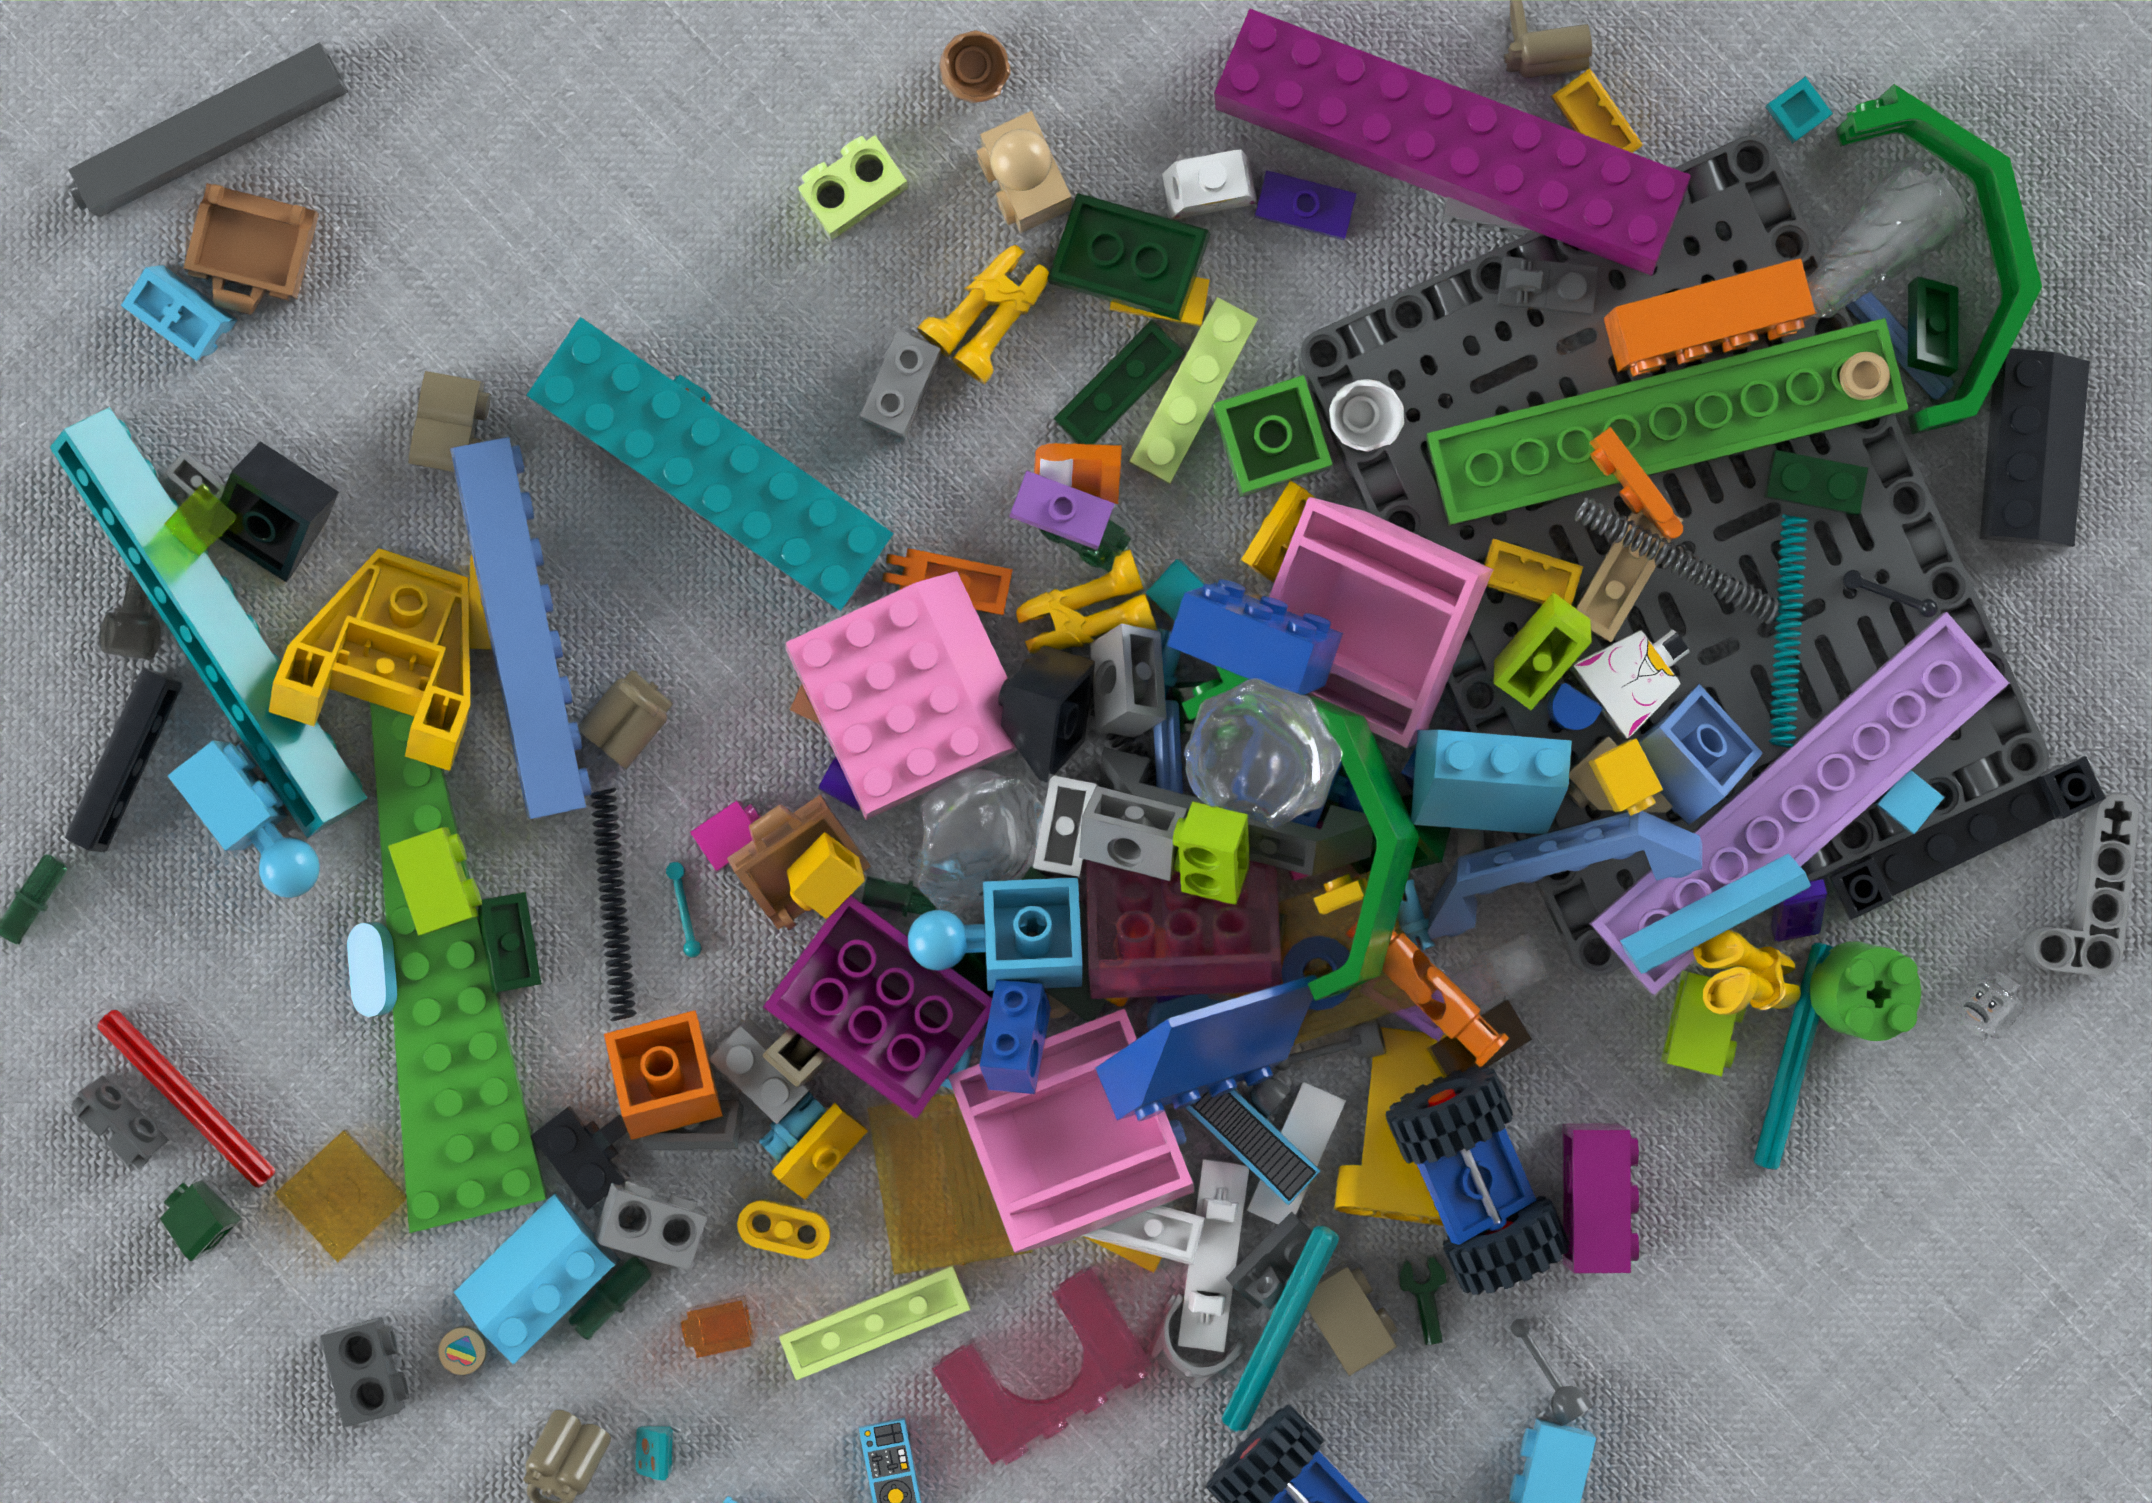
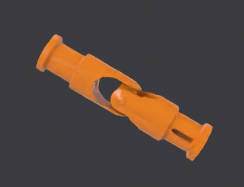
M1358 921L1345 933L1350 939L1355 936ZM1393 930L1382 971L1399 988L1404 990L1411 1000L1450 1039L1457 1038L1476 1057L1475 1063L1482 1067L1508 1041L1509 1037L1505 1033L1499 1034L1479 1015L1481 1009L1439 968L1434 966L1429 958L1404 933L1397 934ZM1436 990H1439L1445 1003L1434 1000L1431 995Z

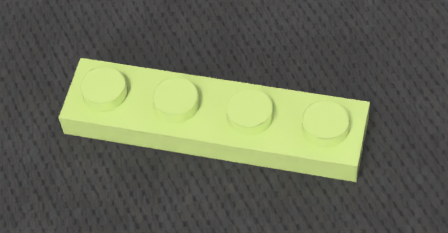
M1218 297L1216 298L1129 461L1130 464L1169 485L1171 484L1255 327L1258 318Z
M950 1265L780 1334L779 1339L796 1380H799L969 1311L971 1307L955 1267Z

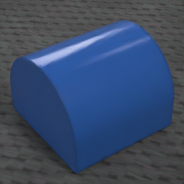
M1566 683L1555 687L1547 704V711L1551 721L1557 727L1567 731L1587 728L1593 724L1603 709L1601 704Z

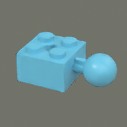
M212 740L167 776L225 851L244 850L252 843L261 854L259 875L262 883L270 892L285 898H293L305 894L315 885L319 876L320 863L316 852L303 840L290 837L284 838L275 827L287 817V814L281 808L284 803L269 781L263 783L253 772L252 769L257 764L251 754L241 744L235 747L231 742Z
M1078 878L983 882L985 924L964 925L951 912L932 910L920 915L913 922L909 930L908 947L911 955L920 965L931 970L951 968L963 958L965 953L986 952L988 991H994L996 980L1043 984L1044 988L1082 987L1083 965ZM1037 932V936L1030 937L1028 933Z

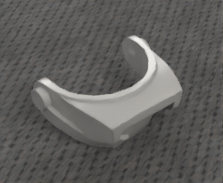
M1179 1293L1177 1295L1172 1294L1164 1305L1168 1310L1155 1332L1149 1355L1196 1389L1211 1376L1230 1365L1235 1359L1238 1360L1246 1349L1244 1346L1245 1341L1239 1338L1226 1355L1213 1362H1193L1181 1356L1170 1341L1169 1322L1175 1310L1179 1308L1184 1296Z

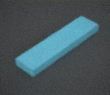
M1788 853L1620 940L1626 955L1639 972L1644 974L1808 889L1811 884L1804 870Z

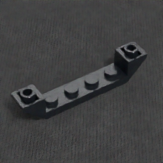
M2082 756L2044 771L2040 776L1864 856L1829 878L1849 920H1852L1894 900L1892 896L2051 820L2064 819L2106 799L2087 757Z

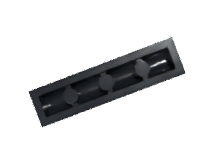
M142 667L67 830L65 839L89 851L105 853L108 850L182 688L181 682L152 669Z

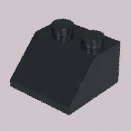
M260 441L231 471L208 532L284 582H287L325 526L339 492Z
M1045 645L1030 660L1026 659L1020 670L1011 679L1004 681L999 693L998 703L1000 706H1003L1002 728L1037 778L1048 782L1085 742L1095 661Z

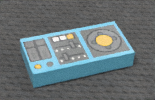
M900 1418L859 1426L873 1503H922L906 1419Z

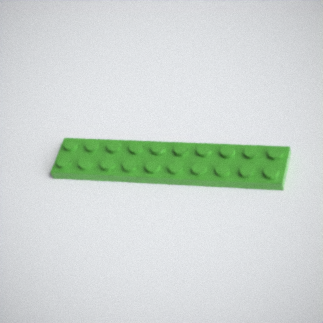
M1886 318L1430 432L1426 434V439L1448 526L1620 483L1613 473L1606 476L1598 468L1590 455L1595 451L1590 441L1609 427L1613 429L1647 476L1904 412L1909 410ZM1860 352H1873L1881 356L1889 367L1890 380L1888 386L1883 393L1871 400L1861 401L1853 399L1845 393L1840 384V370L1845 361Z

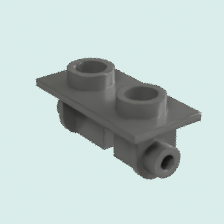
M103 1075L78 1092L79 1096L71 1104L77 1110L75 1115L99 1137L109 1127L115 1131V1134L106 1144L128 1167L133 1164L138 1170L141 1169L152 1158L151 1154L169 1141L158 1129L156 1123L149 1117L144 1116L125 1097L122 1090L110 1083Z

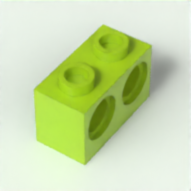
M1192 801L1186 819H1178L1173 834V846L1179 847L1174 870L1180 872L1181 892L1236 905L1250 867L1248 814Z

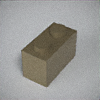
M1344 1261L1322 1275L1306 1308L1348 1376H1351L1396 1348L1397 1345L1391 1335L1398 1332V1329L1384 1307L1375 1311L1367 1299L1366 1295L1374 1290L1361 1269L1358 1267L1350 1271Z

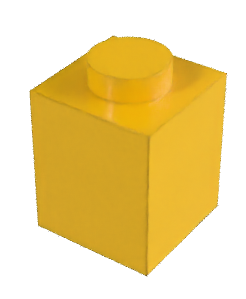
M1637 738L1630 739L1588 761L1614 812H1621L1627 809L1630 816L1637 814L1654 805L1656 802L1652 795L1663 790Z
M826 832L787 869L791 888L790 896L795 903L805 911L815 910L825 919L865 881L859 857Z

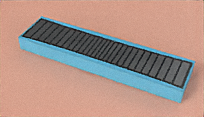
M1236 1089L1216 1098H1212L1209 1092L1200 1094L1201 1100L1185 1107L1287 1205H1290L1321 1172L1309 1158Z

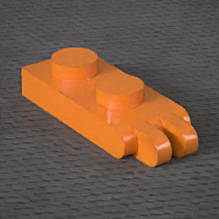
M1609 427L1590 441V444L1595 449L1590 454L1593 461L1606 476L1612 473L1624 487L1619 491V494L1626 505L1635 514L1642 511L1664 538L1672 540L1679 537L1683 532L1682 523L1613 429Z
M907 548L906 557L887 554L885 563L903 567L902 575L883 572L882 582L900 585L899 590L916 582L957 571L976 611L1004 616L1013 569Z

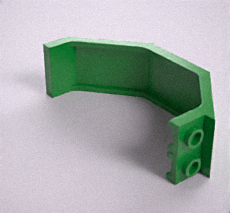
M1893 84L1878 99L1860 103L1855 106L1856 110L1846 114L1847 119L1836 128L1840 147L1890 134H1900L1908 137L1966 176L1972 182L1976 191L2001 293L2000 302L1953 400L1948 403L1925 408L1908 416L1911 433L1914 435L1955 425L1977 415L2042 288V283L2010 157Z
M1216 666L1222 681L1219 682L1218 679H1213L1192 689L1195 697L1182 703L1189 721L1199 718L1200 721H1205L1209 718L1215 721L1256 700H1260L1322 727L1331 737L1375 834L1377 848L1349 958L1341 968L1307 983L1315 1001L1340 995L1381 975L1419 835L1364 716L1308 693L1297 698Z

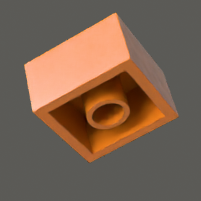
M696 1010L604 1034L622 1118L631 1140L723 1116L704 1034Z

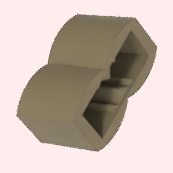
M425 371L420 391L417 418L411 440L409 464L455 473L450 449L482 442V439L475 438L478 420L486 421L490 407L491 394L484 392L485 383Z

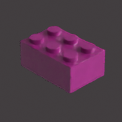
M1618 1123L1562 1124L1563 1228L1570 1242L1568 1246L1569 1251L1563 1254V1264L1573 1273H1631V1261H1638L1639 1259L1638 1233H1632L1631 1214H1638L1639 1211L1638 1186L1631 1183V1166H1638L1639 1145L1638 1139L1632 1138L1630 1129Z

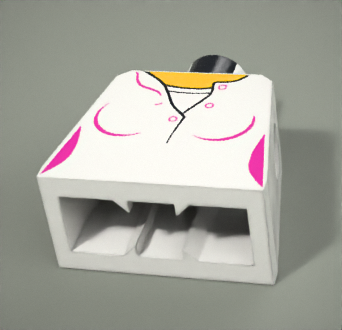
M1232 150L1179 160L1162 173L1170 219L1172 220L1258 204L1250 160L1242 150Z
M1671 630L1654 644L1649 641L1642 631H1638L1573 663L1569 670L1589 697L1601 704L1603 708L1601 713L1621 739H1627L1679 687L1681 683L1669 667L1690 651L1682 638L1674 630Z

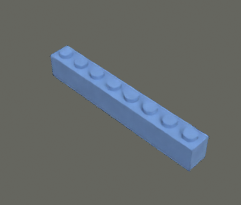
M505 437L451 448V457L526 815L528 818L534 819L585 808L584 796L592 795L586 767L578 769L575 750L582 749L581 737L577 722L569 723L565 705L572 703V694L567 676L559 677L555 660L562 658L563 652L558 631H549L546 613L553 611V603L548 584L540 585L536 567L544 565L539 539H530L527 520L534 519V512L529 492L521 493L517 474L525 472L519 445L511 446L510 438Z

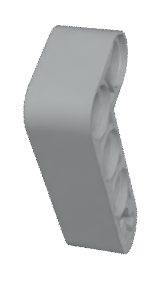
M2104 794L2106 799L2087 808L2073 928L2068 930L2041 927L2031 931L2024 942V954L2033 966L2054 971L2106 976L2115 972L2121 965L2139 825V809L2135 801L2129 796L2123 794ZM2113 808V810L2121 812L2120 821H2112L2109 818H2105V809ZM2101 834L2119 835V841L2100 840ZM2106 848L2114 852L2117 862L2114 870L2109 874L2103 873L2098 866L2099 854ZM2100 895L2106 896L2111 903L2110 914L2102 921L2098 920L2092 911L2093 902ZM2051 935L2059 944V952L2053 960L2047 962L2040 953V945L2046 937ZM2099 941L2105 949L2106 956L2101 965L2093 967L2087 959V950L2092 943Z

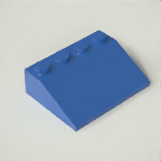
M1316 975L1307 976L1168 1018L1097 1066L1095 1069L1116 1119L1121 1120L1136 1115L1139 1122L1164 1112L1163 1106L1173 1103L1175 1110L1182 1109L1201 1100L1200 1094L1209 1092L1212 1098H1216L1235 1090L1238 1087L1237 1082L1245 1080L1247 1086L1250 1087L1273 1077L1271 1069L1289 1056L1313 998L1307 983L1316 980Z

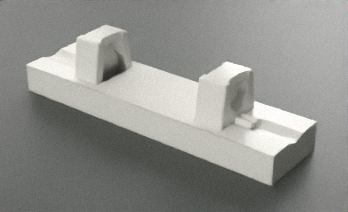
M1202 1159L1195 1215L1205 1217V1224L1194 1264H1188L1177 1341L1178 1346L1224 1352L1233 1286L1226 1277L1236 1268L1249 1168L1245 1164ZM1197 1290L1220 1293V1295L1213 1297L1205 1296L1198 1293Z

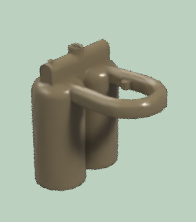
M1510 0V20L1514 43L1510 44L1508 48L1509 53L1504 54V62L1507 63L1506 70L1508 72L1519 71L1522 77L1533 78L1589 69V57L1592 56V40L1588 24L1528 32L1522 0Z
M631 670L625 678H619L611 685L578 725V729L586 738L627 770L666 723V713L673 706V703L657 690L658 686L651 681L649 684L638 675L637 671Z
M554 1410L525 1463L527 1472L523 1481L528 1484L527 1495L533 1503H573L575 1497L583 1494L604 1456L611 1442L609 1433L594 1424L581 1425L580 1420L567 1411ZM538 1488L543 1490L542 1495L539 1493ZM552 1494L562 1500L558 1502L552 1501L544 1496L550 1497Z

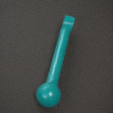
M671 862L666 868V874L673 880L686 939L683 951L687 957L695 958L701 953L702 947L695 940L682 878L685 874V868L679 862Z

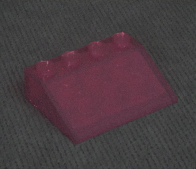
M1086 860L1088 964L1091 999L1258 992L1282 984L1277 874L1275 866L1250 860V867L1237 904L1234 905L1181 892L1180 872L1174 871L1171 880L1168 881Z

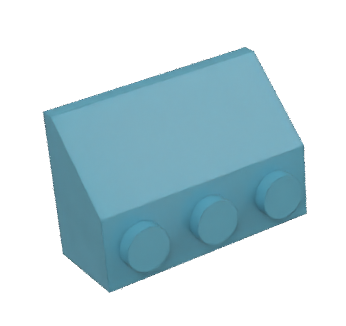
M1418 730L1411 814L1413 824L1547 834L1568 790L1572 741L1449 730Z
M556 1193L454 1291L478 1329L513 1365L621 1260L609 1247L599 1244L594 1237L595 1233Z

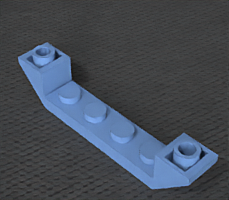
M1641 811L1630 816L1629 812L1460 856L1430 906L1427 932L1430 939L1445 935L1450 937L1458 936L1468 929L1475 928L1477 900L1474 894L1487 895L1501 887L1520 882L1533 883L1550 874L1566 870L1579 871L1590 864L1612 858L1625 859L1642 850L1645 851L1656 881L1669 877H1685L1693 871L1702 869L1701 838L1695 833L1647 812Z

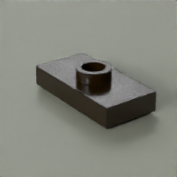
M1508 999L1480 1015L1499 1034L1505 1033L1509 1037L1508 1041L1483 1066L1489 1067L1532 1040ZM1446 1036L1427 1048L1444 1078L1450 1076L1451 1072L1461 1070V1072H1465L1468 1068L1476 1066L1478 1069L1481 1068L1475 1063L1476 1057L1457 1038L1450 1039Z

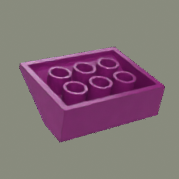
M850 895L829 916L764 1004L763 1008L906 1113L917 1119L988 1021L992 998L951 968L931 970L920 965L910 953L908 937Z

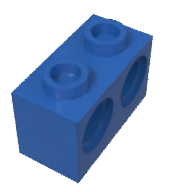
M996 980L979 1065L989 1090L1035 1094L1051 1012V1006L1043 984Z

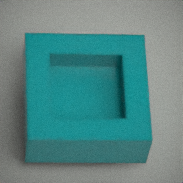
M1806 76L1765 106L1792 144L1833 114Z

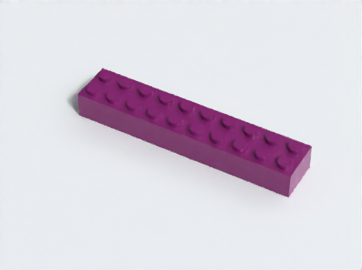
M1251 8L1247 13L1214 92L1215 108L1218 111L1443 197L1453 198L1514 224L1651 276L1673 226L1691 177L1690 174Z

